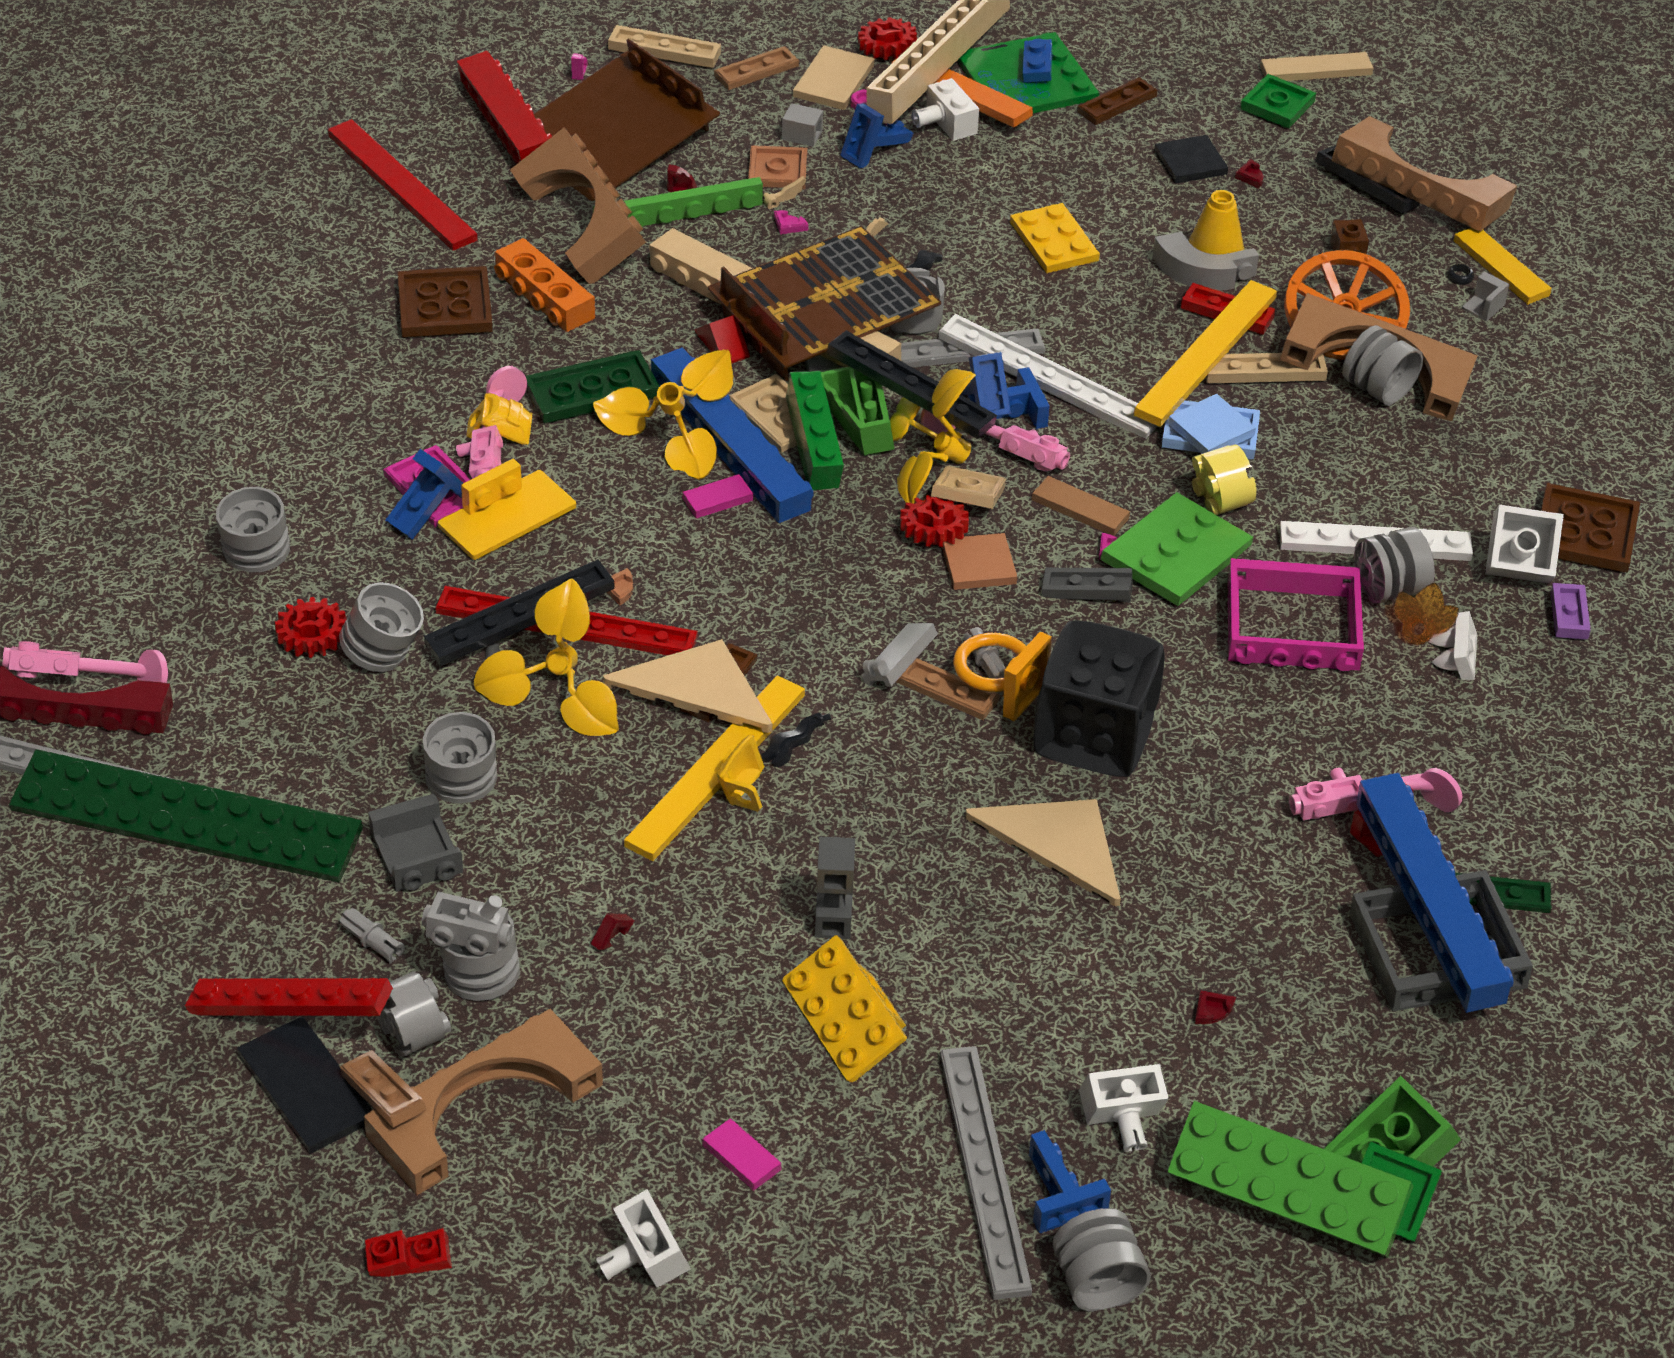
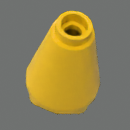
M1217 190L1211 194L1189 239V243L1196 249L1209 254H1228L1244 250L1237 205L1231 192Z

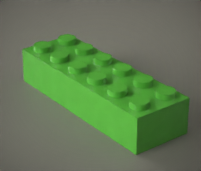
M1193 1101L1167 1171L1173 1177L1386 1258L1390 1253L1413 1189L1412 1182L1196 1101Z

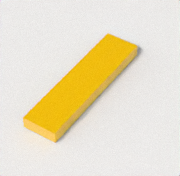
M1471 227L1455 234L1454 242L1493 276L1509 283V289L1527 305L1550 296L1552 288L1485 231H1478Z

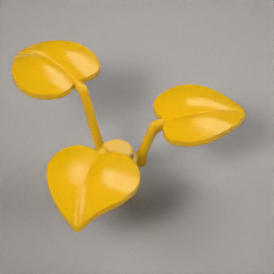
M729 350L713 351L691 361L682 372L681 382L683 386L673 382L662 384L657 390V396L653 398L654 402L650 409L648 397L638 388L625 387L612 392L603 399L595 401L593 403L595 412L600 421L609 430L620 435L634 436L644 431L646 427L645 417H651L658 405H660L663 412L675 415L683 435L673 437L668 442L665 449L667 464L673 470L685 471L688 476L697 480L703 479L714 467L717 456L716 443L713 436L704 428H696L689 433L687 432L680 414L685 406L683 395L694 397L698 394L706 402H714L724 398L730 392L734 379L731 354Z
M960 369L949 370L941 378L933 392V415L940 420L948 432L942 431L937 434L913 420L921 407L904 397L901 398L896 407V412L891 416L890 424L893 441L900 440L906 434L909 426L912 425L934 438V448L937 449V453L921 451L918 457H910L902 467L898 475L897 486L901 497L906 503L914 504V498L917 497L931 470L932 458L940 459L944 462L949 459L957 464H962L968 458L972 448L971 443L961 438L962 434L952 427L944 415L976 376L974 373Z
M569 579L545 593L535 607V620L539 629L547 635H556L555 641L559 645L548 653L546 661L525 669L524 658L519 652L512 650L499 651L488 657L480 665L474 678V687L477 692L494 703L515 706L524 701L530 693L531 682L527 676L528 674L544 668H548L551 673L556 675L566 673L568 691L572 696L565 699L561 704L560 710L565 723L574 731L587 736L614 734L619 730L617 720V703L610 688L606 684L595 680L584 681L576 690L574 688L575 671L573 668L577 664L578 655L573 647L562 640V637L572 642L580 640L588 630L590 613L582 589L574 579Z

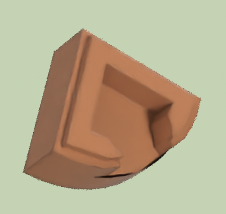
M628 568L611 576L614 579L615 589L606 592L619 605L625 603L633 592V578Z

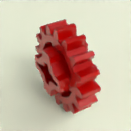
M888 17L887 21L878 18L875 22H867L868 27L861 26V31L858 32L859 49L864 50L865 55L873 54L875 59L880 57L887 60L889 56L897 59L917 40L916 27H911V22L902 23L900 18L897 20Z
M926 495V500L922 501L916 497L914 498V504L907 502L905 503V509H901L900 530L905 531L906 538L914 537V543L925 541L926 546L932 544L943 547V542L947 541L953 545L955 544V538L962 540L964 533H968L969 512L964 511L963 504L955 505V501L952 500L944 501L943 498Z
M310 597L309 602L304 603L302 599H297V606L287 604L285 605L286 612H278L275 630L278 644H284V651L288 652L295 649V656L299 657L303 652H306L309 658H313L314 652H319L322 656H326V649L330 648L334 651L338 649L337 642L340 643L339 634L346 621L345 611H339L338 603L329 606L327 598L322 599L321 602H316L314 597Z

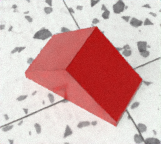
M733 315L695 329V333L711 352L729 350L731 364L750 357L739 322Z

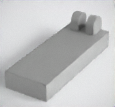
M908 623L875 661H864V673L861 675L864 683L872 686L876 681H884L886 686L891 687L937 636L938 633L934 624Z

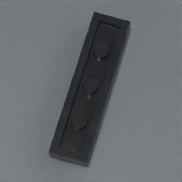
M1335 145L1318 151L1315 162L1325 167L1326 171L1339 175L1348 184L1366 191L1370 197L1390 205L1392 210L1405 213L1420 206V203L1331 161Z

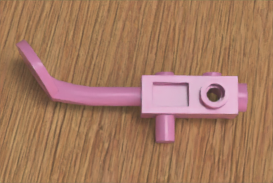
M502 367L490 377L486 393H492L507 400L513 399L519 402L527 388L526 376L516 367ZM482 425L481 429L472 430L471 442L456 446L459 457L470 455L469 473L472 479L502 464L501 448L503 447V440L496 425L489 427Z
M922 410L921 424L937 434L942 431L948 432L938 418L934 417L929 411ZM994 425L984 433L1000 440L999 448L1034 462V467L1042 471H1051L1055 468L1063 470L1070 459L1067 447L1060 445L1059 439L1050 435L1039 436L1035 430L1027 431L1015 425L1004 429Z
M20 641L18 647H4L2 666L9 668V670H16V676L36 678L37 672L78 676L79 671L136 676L137 680L167 683V663L159 650L144 651L138 663L80 658L81 652L39 649V643Z
M1335 768L1330 772L1332 778L1330 781H1313L1307 785L1295 787V793L1289 796L1292 814H1300L1302 820L1358 810L1356 802L1359 784L1362 780L1361 776L1346 777L1341 768ZM1430 768L1422 774L1402 777L1403 781L1411 789L1420 790L1427 802L1444 812L1454 811L1462 802L1460 786L1450 774L1441 769Z

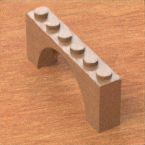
M1367 117L1339 135L1331 161L1478 231L1483 230L1501 217L1511 206L1517 185L1494 174L1481 179L1460 180L1438 176L1416 168L1400 158L1391 149L1389 141L1394 127L1373 117Z
M562 128L511 168L510 171L533 201L555 190L570 186H585L594 189L595 208L590 223L578 241L565 252L581 276L589 284H592L643 246L646 241L640 234L643 230L641 224L633 215L630 218L628 216L632 213L630 208L622 198L617 201V198L620 197L618 191L611 182L605 183L609 180L607 175L599 165L596 168L594 167L598 162L588 149L583 152V149L586 148L584 142L576 133L571 136L565 128Z
M1309 293L1306 294L1286 338L1280 357L1281 361L1308 370L1311 364L1322 354L1336 348L1352 346L1365 330L1377 325L1395 335L1398 341L1402 340L1422 352L1423 364L1418 376L1425 397L1422 413L1448 421L1453 420L1478 355Z
M548 1009L538 1016L529 1018L524 1024L509 1033L499 1035L493 1042L483 1048L468 1053L462 1060L450 1067L437 1071L431 1078L417 1086L411 1087L425 1103L426 1111L393 1128L373 1108L370 1113L364 1116L366 1137L416 1195H419L449 1177L447 1156L437 1142L435 1132L441 1115L447 1106L460 1094L484 1082L516 1078L532 1080L552 1087L573 1103L603 1085L602 1063L551 1009Z

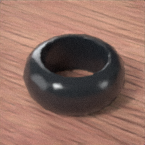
M1455 264L1448 269L1447 277L1454 284L1466 285L1473 281L1474 271L1465 264ZM1457 271H1459V272H1464V273H1466L1467 275H1466V276H1460V275L1455 274L1454 272H1457Z

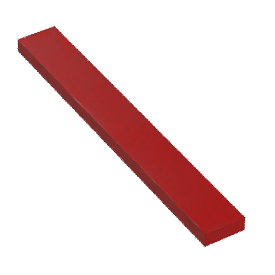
M352 119L328 129V136L452 251L478 241L477 233Z
M445 586L435 609L436 614L463 619L511 597ZM589 611L590 624L586 634L580 640L668 656L694 648L698 631ZM537 624L523 629L543 633Z

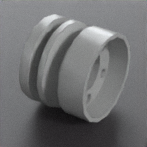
M1375 325L1365 330L1353 343L1344 361L1342 374L1346 381L1356 385L1361 390H1368L1369 395L1390 406L1405 396L1413 387L1422 369L1423 354L1420 350L1402 340L1398 341L1395 335Z
M243 487L232 491L220 501L216 508V521L221 536L223 556L228 564L246 572H264L276 568L285 561L290 552V537L286 525L284 504L276 493L262 487Z
M1415 526L1390 531L1388 535L1378 534L1361 538L1356 543L1354 566L1360 568L1361 587L1372 603H1382L1387 600L1398 599L1401 594L1403 596H1411L1427 592L1433 586L1435 570L1432 551L1421 530Z
M383 582L369 584L361 590L340 631V646L346 656L360 667L377 672L394 670L403 662L411 644L421 629L424 621L423 609L412 594L395 584Z
M467 712L448 713L436 718L427 727L423 736L425 774L428 788L432 794L435 793L436 797L443 801L457 804L469 803L485 797L494 788L497 781L494 730L488 721L476 714Z
M509 914L508 924H512V935L507 946L500 945L496 954L486 952L484 955H475L467 947L453 943L447 947L440 946L445 981L453 993L463 999L474 1001L491 1000L507 993L516 984L520 976V964L514 922Z
M1101 1208L1087 1211L1061 1226L1053 1238L1052 1247L1059 1259L1058 1262L1061 1269L1066 1274L1065 1280L1072 1299L1078 1308L1085 1311L1093 1312L1125 1305L1142 1294L1150 1283L1151 1273L1139 1246H1137L1138 1241L1132 1231L1131 1223L1126 1214L1119 1210Z

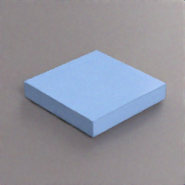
M1218 394L1170 415L1168 424L1202 454L1227 445L1241 443L1255 436L1256 427Z

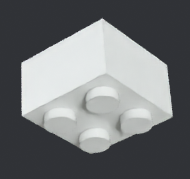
M1499 505L1493 513L1485 574L1550 583L1556 575L1564 514Z

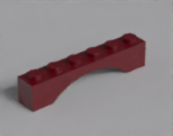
M0 666V717L10 721L25 719L35 720L42 724L54 722L70 724L74 727H103L109 731L123 729L137 731L141 734H163L173 707L170 683L135 680L128 684L103 691L86 693L58 692L29 684L13 675L4 666Z

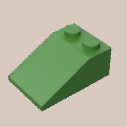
M1400 1076L1324 1149L1362 1163L1369 1143L1373 1142L1434 1166L1461 1141V1138L1452 1125Z

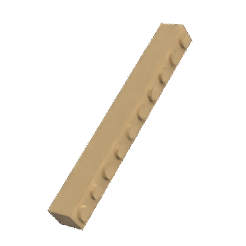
M958 0L881 73L866 89L867 105L884 116L882 124H893L928 89V85L934 84L1010 9V0Z
M674 228L649 245L650 266L656 272L671 277L678 283L721 304L720 301L708 290V286L720 281L721 267L724 266L733 276L752 269ZM878 331L861 338L901 361L900 342ZM827 352L820 354L826 359L833 361L834 363L844 368L849 367L848 365L828 355Z

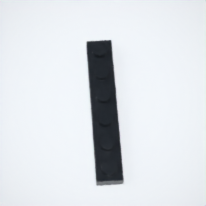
M847 330L828 344V355L933 414L932 407L934 403L932 402V395L939 382ZM960 395L944 417L951 425L979 439L995 425L997 415Z
M599 559L431 632L424 636L425 645L437 663L442 666L537 624L535 620L537 602L545 593L565 581L574 579L588 601L615 589L614 579Z

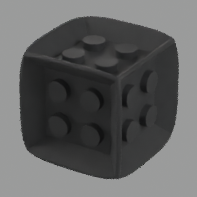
M1069 621L1062 629L1052 650L1038 695L1033 735L1036 753L1050 760L1110 776L1129 777L1135 770L1153 724L1154 711L1160 697L1165 662L1163 645L1150 637L1132 631L1090 621Z

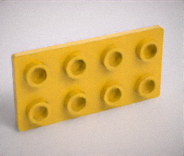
M511 459L461 484L463 508L438 520V528L471 559L476 560L576 508V501L542 470H537L521 478V465L515 459Z
M837 935L832 937L782 979L848 1082H854L907 1039L902 1030L906 1024L876 979L856 962L842 939Z

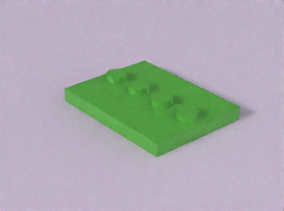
M1176 492L1102 551L1101 560L1114 568H1132V575L1135 581L1179 606L1230 564L1231 558L1236 559L1251 546L1253 536Z

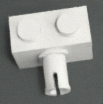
M952 78L928 85L927 106L912 111V121L917 128L937 122L953 141L978 133L979 107Z
M1160 1064L1089 1073L1079 1089L1087 1125L1118 1122L1125 1152H1131L1133 1146L1136 1151L1143 1150L1148 1146L1140 1117L1158 1115L1169 1099Z
M648 1190L613 1208L628 1237L625 1238L626 1243L596 1258L607 1280L639 1263V1265H644L655 1286L659 1287L691 1269Z

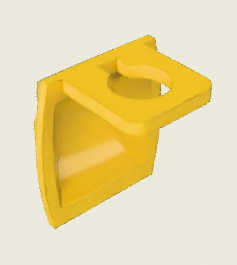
M486 393L483 401L469 417L466 437L472 438V430L480 429L482 425L486 427L496 425L501 436L513 442L527 445L530 439L533 413H530L526 408H523L521 403L513 399L507 400L498 395Z
M751 734L736 745L733 751L729 750L722 760V766L720 771L717 772V778L730 805H737L758 812L762 808V804L757 790L752 784L760 776L765 766L754 736ZM744 793H746L750 797L751 801L746 800L741 796Z

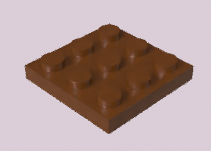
M487 266L398 271L402 337L493 332Z
M1547 483L1541 511L1564 514L1558 559L1628 573L1641 502Z

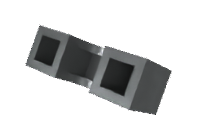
M819 837L815 938H832L835 935L841 939L851 938L855 838Z

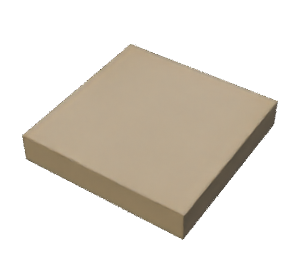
M946 466L934 483L931 496L993 509L1004 491L1006 479L1005 477Z

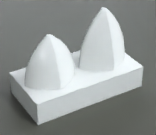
M1470 611L1456 614V625L1440 630L1427 640L1433 645L1451 648L1437 656L1432 661L1434 665L1441 669L1458 671L1462 680L1470 681L1475 680L1477 632Z

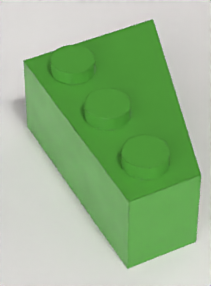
M851 367L821 372L830 411L864 455L894 450L891 424L882 385Z

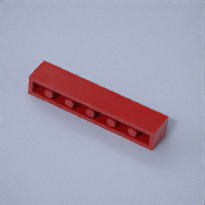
M488 50L457 61L461 83L516 164L552 137L550 133H545L540 118L536 119L534 117L530 104L524 103L520 90L518 88L514 89L509 74L503 73L499 60H494Z

